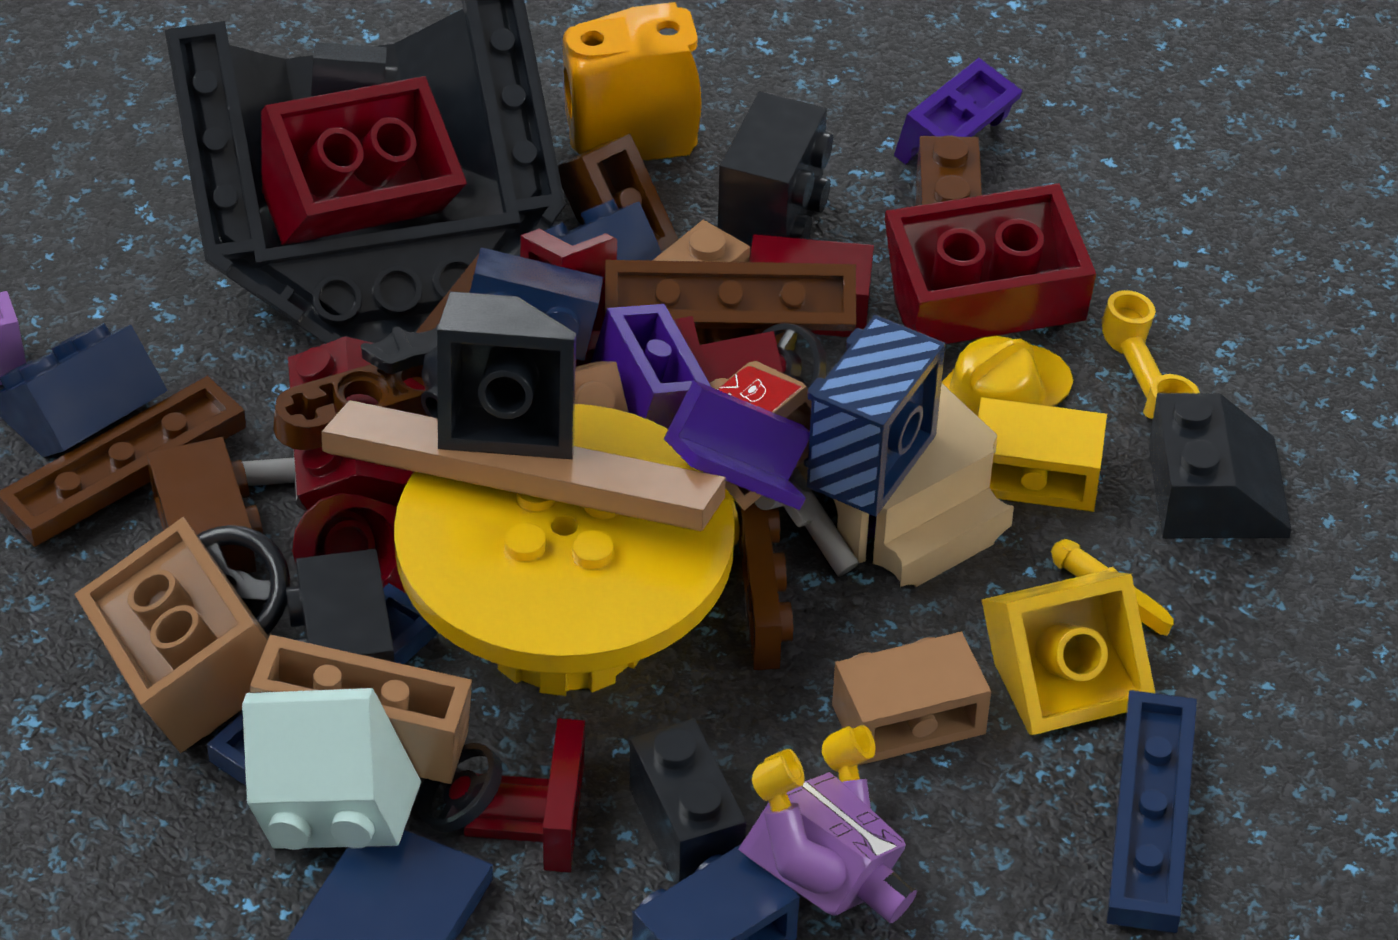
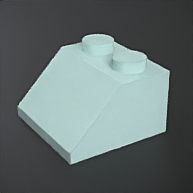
M374 689L246 693L242 707L247 804L272 848L297 850L320 847L363 848L366 846H399L421 780Z

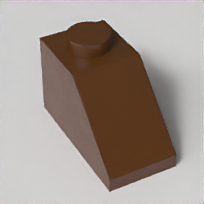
M631 134L600 144L558 165L563 191L577 221L581 225L585 224L581 215L582 212L606 201L614 199L618 209L639 201L661 251L667 249L678 240Z

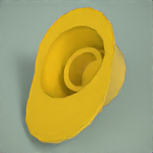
M1002 336L982 337L970 343L959 354L955 368L942 381V384L978 416L981 397L1054 407L1069 395L1073 378L1069 366L1063 359L1046 348L1031 345L1021 338L1012 339Z

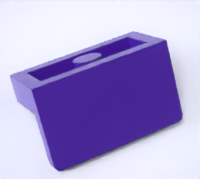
M693 380L664 440L691 467L697 470L726 477L727 482L798 510L801 509L806 499L788 480L809 441L810 431L800 423Z

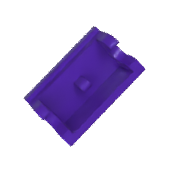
M976 59L907 113L894 156L906 165L918 153L920 136L952 135L957 137H973L989 123L991 126H997L1008 117L1012 105L1020 99L1023 91L982 59Z

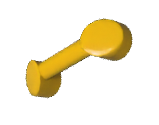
M1129 290L1117 291L1108 299L1102 319V332L1107 343L1114 350L1124 354L1147 399L1143 413L1146 417L1153 419L1157 393L1200 392L1197 386L1189 379L1175 374L1162 375L1145 344L1156 312L1151 300L1138 292Z

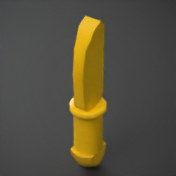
M1063 539L1056 542L1052 547L1053 563L1059 569L1064 568L1076 577L1101 571L1118 572L1114 567L1108 568L1080 549V545L1074 541ZM1134 587L1141 622L1158 634L1168 636L1173 626V617L1164 607Z

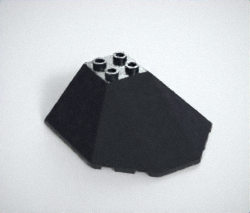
M462 0L463 9L394 44L374 46L387 47L386 66L397 67V81L422 76L427 78L467 184L443 211L428 216L283 246L262 192L261 110L265 105L311 97L313 55L284 59L229 45L225 21L165 30L205 262L325 344L345 336L376 343L387 338L392 333L394 327H400L406 332L416 333L476 258L481 247L515 256L519 255L521 235L537 229L545 230L550 228L565 208V200L525 0Z

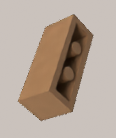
M270 634L251 682L250 693L373 688L418 776L447 784L452 783L469 729L471 679Z

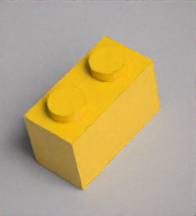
M981 397L978 417L997 434L996 452L993 454L990 489L995 497L1002 500L1094 512L1107 414Z

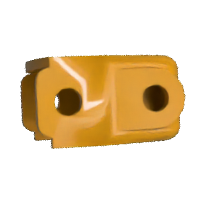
M676 2L631 7L569 27L564 32L565 112L570 131V144L578 154L631 134L642 160L691 154L692 149L698 143L701 117V88L697 67L692 52L697 48L698 38L689 10L677 7ZM665 28H671L678 31L674 35H663L659 33L660 30Z

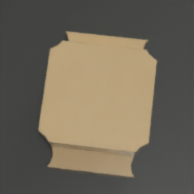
M942 383L937 434L876 518L873 564L882 566L892 572L900 581V587L905 585L918 587L994 545L995 540L1012 526L1014 506L1007 505L997 499L990 489L997 434ZM803 461L797 466V469L807 482L808 468L804 466ZM834 499L838 512L837 529L859 563L865 562L869 514Z

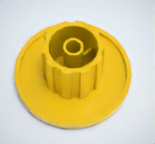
M575 404L574 446L702 472L691 467L664 440L668 431L667 428L635 414L613 408ZM414 472L407 482L397 506L394 522V540L397 568L404 590L416 610L439 634L471 654L497 663L498 670L516 684L522 680L540 687V693L566 696L567 691L589 688L593 693L615 684L616 676L627 667L634 669L639 660L667 648L697 626L711 611L721 596L729 578L733 563L735 527L733 510L726 489L724 500L703 531H696Z

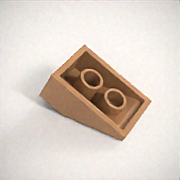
M184 516L74 594L140 705L180 753L203 737L211 734L218 726L243 709L242 703L246 693H250L251 682L269 637Z

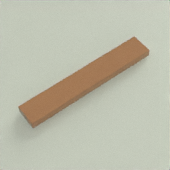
M351 400L346 403L322 430V451L328 454L696 531H703L725 498L726 477L574 446L573 459L438 449V418Z

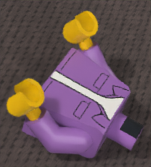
M864 725L853 729L847 726L830 734L824 740L822 755L829 767L838 772L839 779L828 772L805 781L802 765L791 749H784L765 758L764 762L759 764L754 770L752 783L757 794L763 800L769 801V803L739 847V850L828 914L836 916L864 902L890 924L894 923L910 906L917 894V890L892 870V867L905 849V842L903 838L871 810L867 779H860L857 765L873 758L876 753L875 741L871 731Z

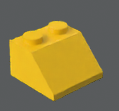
M1101 571L981 599L994 664L1028 734L1035 735L1125 713L1129 690L1155 693L1132 574Z

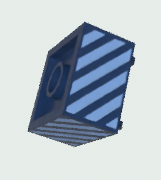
M874 315L863 330L857 328L851 333L846 342L847 351L825 379L817 378L808 388L807 398L812 401L808 458L803 463L808 468L807 488L875 517L937 434L945 353L944 342L878 315Z

